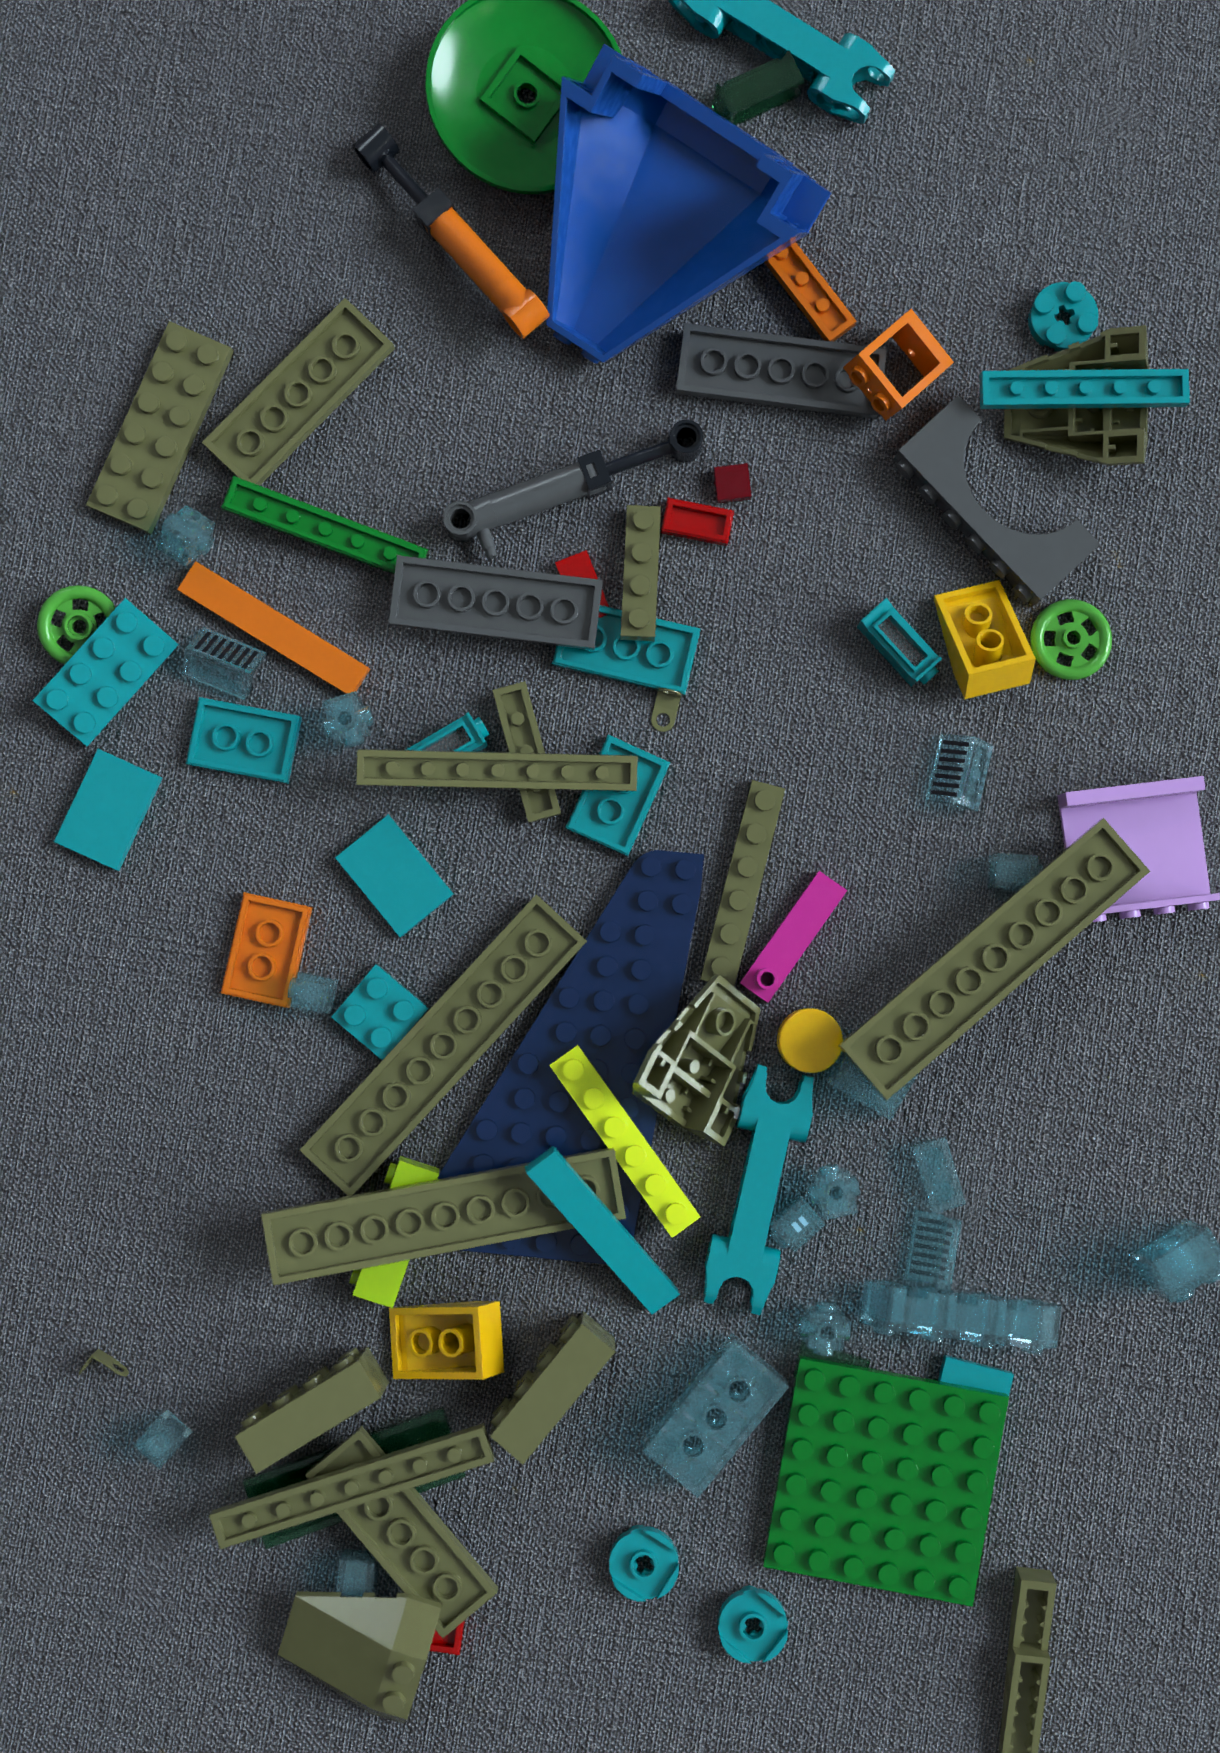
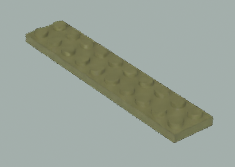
M1104 818L1100 819L838 1046L884 1100H888L1146 876L1150 870Z
M536 894L306 1142L300 1151L346 1195H354L573 958L587 940Z
M605 1148L563 1156L618 1220L626 1219L615 1149ZM529 1163L265 1211L261 1214L273 1285L574 1229V1226L527 1175L525 1166Z

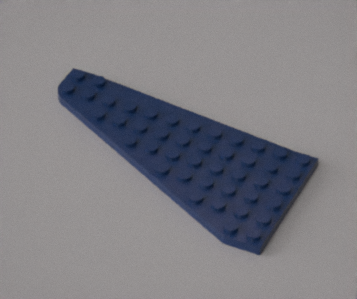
M654 850L643 854L633 863L586 938L587 942L574 957L441 1170L438 1179L530 1163L552 1146L562 1156L608 1148L549 1066L577 1045L582 1049L651 1146L658 1112L632 1094L633 1082L650 1048L676 1020L701 892L704 854ZM617 1161L626 1219H621L619 1222L634 1238L642 1195ZM575 1228L460 1250L606 1264Z

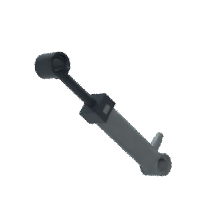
M688 419L680 420L671 428L670 435L666 437L667 441L606 463L601 451L597 450L577 457L578 462L468 502H453L448 505L443 515L446 531L450 538L460 543L470 542L478 536L486 557L493 559L497 556L490 530L586 495L592 498L612 490L611 475L669 454L679 462H691L701 453L704 438L703 430L695 421ZM687 435L693 438L695 443L690 447H682L678 444L677 439ZM458 516H467L471 519L469 525L462 529L455 528L453 521Z

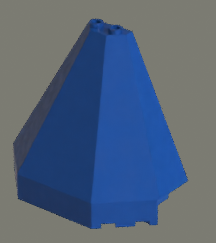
M603 44L584 82L562 76L547 304L550 317L546 320V325L555 330L553 336L567 345H571L573 342L582 348L581 354L588 360L596 364L600 361L607 362L810 233L809 230L832 193L817 184L814 179L802 170L793 166V163L677 86L665 79L659 78L650 70L629 58L627 59L611 47Z

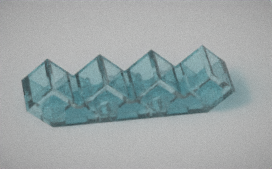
M886 1279L864 1280L859 1323L873 1326V1332L883 1335H894V1331L920 1334L923 1339L941 1342L944 1338L972 1341V1345L992 1348L993 1344L1021 1347V1351L1027 1353L1042 1354L1043 1349L1057 1348L1062 1305L1034 1298L1010 1299L986 1292L962 1293L938 1286L913 1287Z

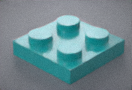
M375 964L331 1018L383 1060L430 1008L383 968Z

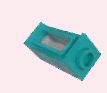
M887 598L857 625L859 631L911 687L918 681L923 685L926 684L939 672L935 666L942 658L929 647Z
M468 712L466 715L406 750L479 752L488 747L484 738L490 734L480 717L473 720Z

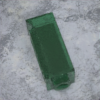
M790 50L786 52L783 59L779 60V58L769 61L724 82L722 87L717 83L714 99L712 100L713 110L737 126L800 97L801 91L798 85L803 84L804 79Z

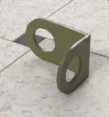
M658 688L651 717V723L657 731L666 732L674 726L682 695L680 692ZM665 713L669 716L670 722L667 726L662 727L657 724L656 718L659 714Z
M98 1349L90 1356L78 1373L81 1375L93 1359L104 1364L120 1376H127L129 1371L115 1358ZM113 1364L118 1365L123 1372L117 1370Z

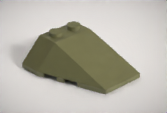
M1147 326L1110 328L1100 332V335L1080 344L1078 341L1068 345V348L1050 356L1046 354L1009 370L1149 369ZM1148 408L1004 409V439L1107 466L1144 464L1148 441Z
M715 974L650 1048L633 1082L632 1094L676 1126L725 1147L739 1116L741 1105L736 1104L740 1083H746L747 1072H743L746 1053L747 1051H752L761 1008L722 976Z
M297 1591L278 1655L368 1713L404 1724L408 1719L425 1667L442 1603L410 1593H397L396 1597H375V1593L364 1592L362 1597H342V1592Z

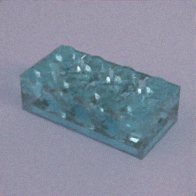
M731 1333L642 1440L643 1452L698 1498L789 1388L786 1378ZM735 1381L746 1383L744 1390L738 1393L731 1392L729 1387ZM718 1408L724 1411L719 1419L711 1420L706 1417L711 1409ZM690 1436H696L701 1439V1442L694 1447H688L684 1444L685 1439Z

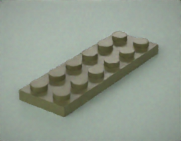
M344 298L202 442L203 445L236 477L260 486L395 349L394 344Z
M169 321L87 501L86 506L89 509L152 535L234 353L231 347Z
M361 1425L307 1470L305 1476L311 1479L386 1454ZM415 1488L337 1512L404 1593H410L442 1603L435 1629L442 1638L497 1594L498 1586Z

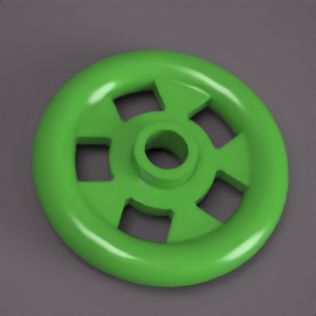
M68 586L54 592L42 605L37 619V632L43 648L53 659L65 665L97 630V622L94 615L104 613L107 618L115 610L116 606L105 594L88 586ZM73 600H87L88 610H73ZM56 610L66 613L62 620V627L51 624ZM80 620L84 621L86 630L83 633H76L74 624ZM62 635L75 644L69 652L57 643Z
M1066 599L1054 602L1040 612L1031 629L1030 644L1037 663L1047 673L1060 679L1079 680L1091 676L1104 665L1111 651L1112 633L1105 616L1095 606L1081 600ZM1070 613L1073 622L1065 623L1062 626L1059 625L1057 616ZM1087 619L1096 629V632L1091 636L1088 635L1087 630L1081 625ZM1045 632L1055 633V646H1045ZM1069 633L1076 635V644L1068 642L1067 635ZM1088 644L1096 649L1095 654L1089 661L1081 656V653L1085 651ZM1059 652L1064 656L1072 657L1070 667L1056 662Z

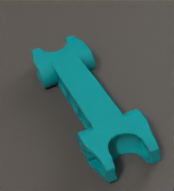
M668 0L672 7L694 29L702 34L717 39L725 28L811 82L812 84L807 90L809 99L831 115L864 124L871 108L853 90V85L857 82L868 81L879 86L888 87L893 80L894 68L865 40L854 34L846 33L840 42L837 43L770 0Z
M756 1064L751 1080L742 1095L736 1128L749 1130L752 1133L729 1235L725 1237L712 1234L710 1237L704 1262L705 1287L703 1295L705 1303L714 1304L722 1283L731 1277H741L751 1285L749 1310L752 1314L761 1315L777 1276L781 1250L767 1247L765 1244L788 1142L791 1140L805 1143L808 1137L813 1116L812 1093L814 1077L802 1074L794 1096L785 1102H776L770 1099L766 1092L767 1066Z

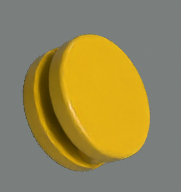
M803 1008L792 1012L782 1021L777 1032V1047L781 1057L789 1066L801 1072L818 1073L828 1069L837 1061L842 1051L838 1046L843 1042V1035L839 1024L831 1015L819 1009Z

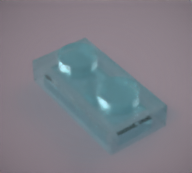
M942 1136L911 1145L930 1212L936 1214L966 1205L947 1138Z

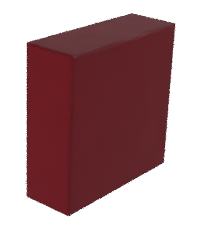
M748 463L714 467L717 504L751 500Z

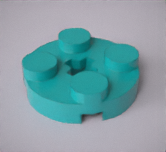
M1077 281L1054 283L1045 287L1032 303L1028 315L1029 330L1037 343L1053 348L1055 352H1060L1067 349L1068 345L1078 341L1080 344L1089 339L1098 326V307L1094 298L1086 291L1082 283ZM1059 310H1064L1070 314L1069 324L1065 325L1062 320L1057 321L1055 319L1059 314Z
M634 1525L628 1531L622 1533L614 1542L609 1554V1569L616 1589L625 1597L638 1602L665 1596L674 1586L679 1574L678 1551L670 1537L657 1528L645 1527L643 1525ZM645 1555L649 1556L653 1568L651 1570L644 1568L642 1572L638 1571L636 1559L638 1557L643 1558Z
M748 1585L731 1594L722 1604L718 1614L717 1628L722 1646L734 1659L750 1664L751 1661L757 1662L762 1660L766 1662L776 1657L786 1644L788 1637L787 1617L783 1605L772 1593ZM749 1618L760 1619L759 1626L761 1630L759 1632L752 1630L747 1633L745 1631L747 1627L745 1621Z

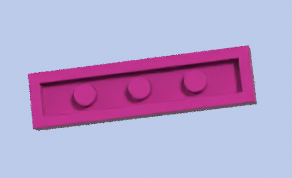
M818 871L739 983L763 1001L769 1003L847 890L821 871Z

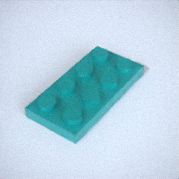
M124 598L32 701L85 746H89L179 644L128 599Z

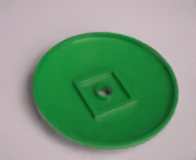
M578 0L466 1L452 13L438 32L427 63L426 101L431 121L440 141L449 154L466 171L493 187L519 194L555 192L562 76L584 82L603 44H606L622 55L614 37L599 17ZM528 88L534 92L536 99L532 103H523L519 100L517 92L520 89Z

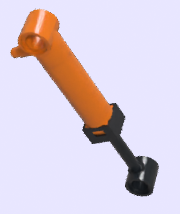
M380 123L375 125L352 145L360 160L372 173H375L380 168H385L418 204L412 210L419 226L433 242L437 241L498 308L509 326L520 338L524 339L550 317L548 310L532 290L526 289L456 212L454 204L438 187L428 196L394 159V156L400 152V149L389 132Z

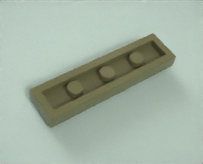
M627 505L620 640L655 641L661 506Z
M526 681L492 690L509 752L545 753ZM519 788L528 823L562 815L555 789Z

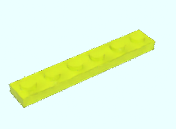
M579 1045L551 1063L549 1066L608 1148L615 1149L616 1160L669 1235L673 1238L698 1220L700 1215Z

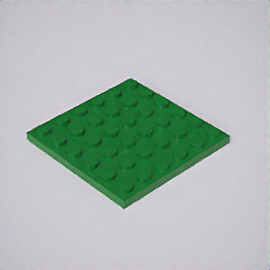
M799 1355L763 1557V1567L973 1607L1009 1396L1006 1393Z

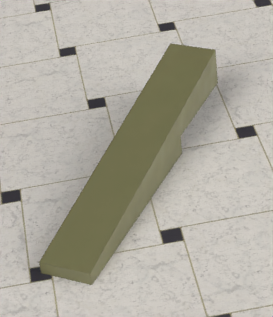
M1016 1566L998 1753H1038L1051 1661L1048 1645L1057 1586L1051 1570Z

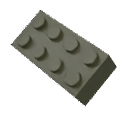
M584 1311L578 1318L572 1315L560 1330L562 1334L557 1344L553 1345L550 1342L537 1358L539 1362L534 1372L532 1373L527 1370L516 1383V1390L511 1400L507 1397L503 1398L492 1413L494 1416L490 1421L493 1424L490 1437L521 1464L526 1462L615 1353V1337Z
M368 1346L361 1351H358L357 1347L352 1348L338 1358L339 1361L330 1370L326 1365L319 1368L308 1376L309 1379L302 1384V1387L298 1388L297 1384H293L279 1393V1398L274 1400L271 1406H268L266 1402L260 1404L248 1413V1417L240 1422L242 1428L234 1437L256 1474L382 1397L389 1381Z

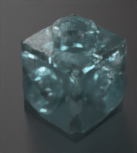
M186 505L177 513L169 514L163 522L157 549L186 567L198 556H205L212 548L214 538L211 536L215 522Z
M356 691L322 701L327 716L322 719V724L328 739L333 737L338 745L344 744L345 748H350L365 743L364 738L372 736L369 726L375 724L369 705L363 706L361 697ZM352 718L351 722L348 725H345V722L348 719Z
M839 1164L821 1166L818 1168L819 1173L811 1175L813 1184L807 1185L810 1203L812 1206H818L819 1216L823 1220L858 1213L855 1197L860 1196V1190L856 1175L850 1176L846 1168H839ZM837 1186V1191L834 1194H829L830 1189Z
M816 1302V1306L806 1305L805 1316H800L799 1338H803L805 1345L808 1349H812L813 1354L832 1356L834 1351H843L844 1341H849L851 1331L850 1320L845 1319L846 1315L841 1308H837V1304ZM825 1326L832 1327L831 1335H820L821 1329Z

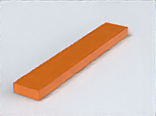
M196 561L177 589L180 593L353 698L370 671V668Z

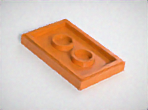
M244 892L221 994L290 1008L313 907Z

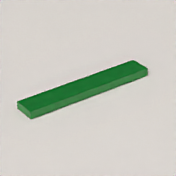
M236 476L232 477L221 507L223 511L395 575L397 555L426 559L428 549Z

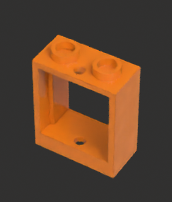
M910 309L849 361L843 369L849 375L852 383L858 386L868 398L873 409L887 421L951 366L954 361L915 312ZM891 337L924 376L903 396L900 395L870 357L874 351Z

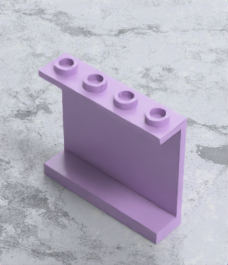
M1204 776L1072 791L1057 796L1064 849L1068 848L1095 823L1104 818L1150 870L1146 876L1093 922L1107 921L1106 914L1119 912L1120 919L1141 917V909L1153 908L1154 915L1174 913L1175 905L1187 904L1188 911L1210 908L1209 901L1220 900V893H1210L1197 792L1205 790Z

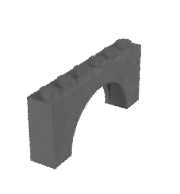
M958 395L898 450L893 459L897 463L895 467L905 479L909 480L911 478L920 488L919 493L929 504H936L943 512L942 517L953 529L958 528L967 537L966 542L974 552L982 553L990 561L989 566L998 577L1002 579L1005 577L1013 585L1014 594L1022 602H1029L1034 606L1089 556L1100 543L1077 519L1067 527L1055 532L1028 534L1005 527L982 509L969 488L964 468V455L968 439L982 419Z

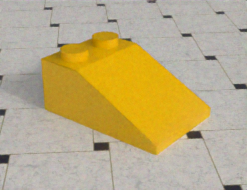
M1000 580L934 595V602L953 674L964 699L1030 684L1036 658Z
M466 1301L389 1308L393 1379L483 1380L505 1372L500 1301Z

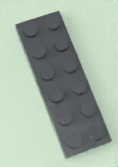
M684 323L676 394L877 419L879 413L873 409L868 398L858 386L852 383L849 375L843 369L849 361L867 346ZM878 348L870 357L884 374L887 348Z
M397 555L389 625L595 650L603 580Z

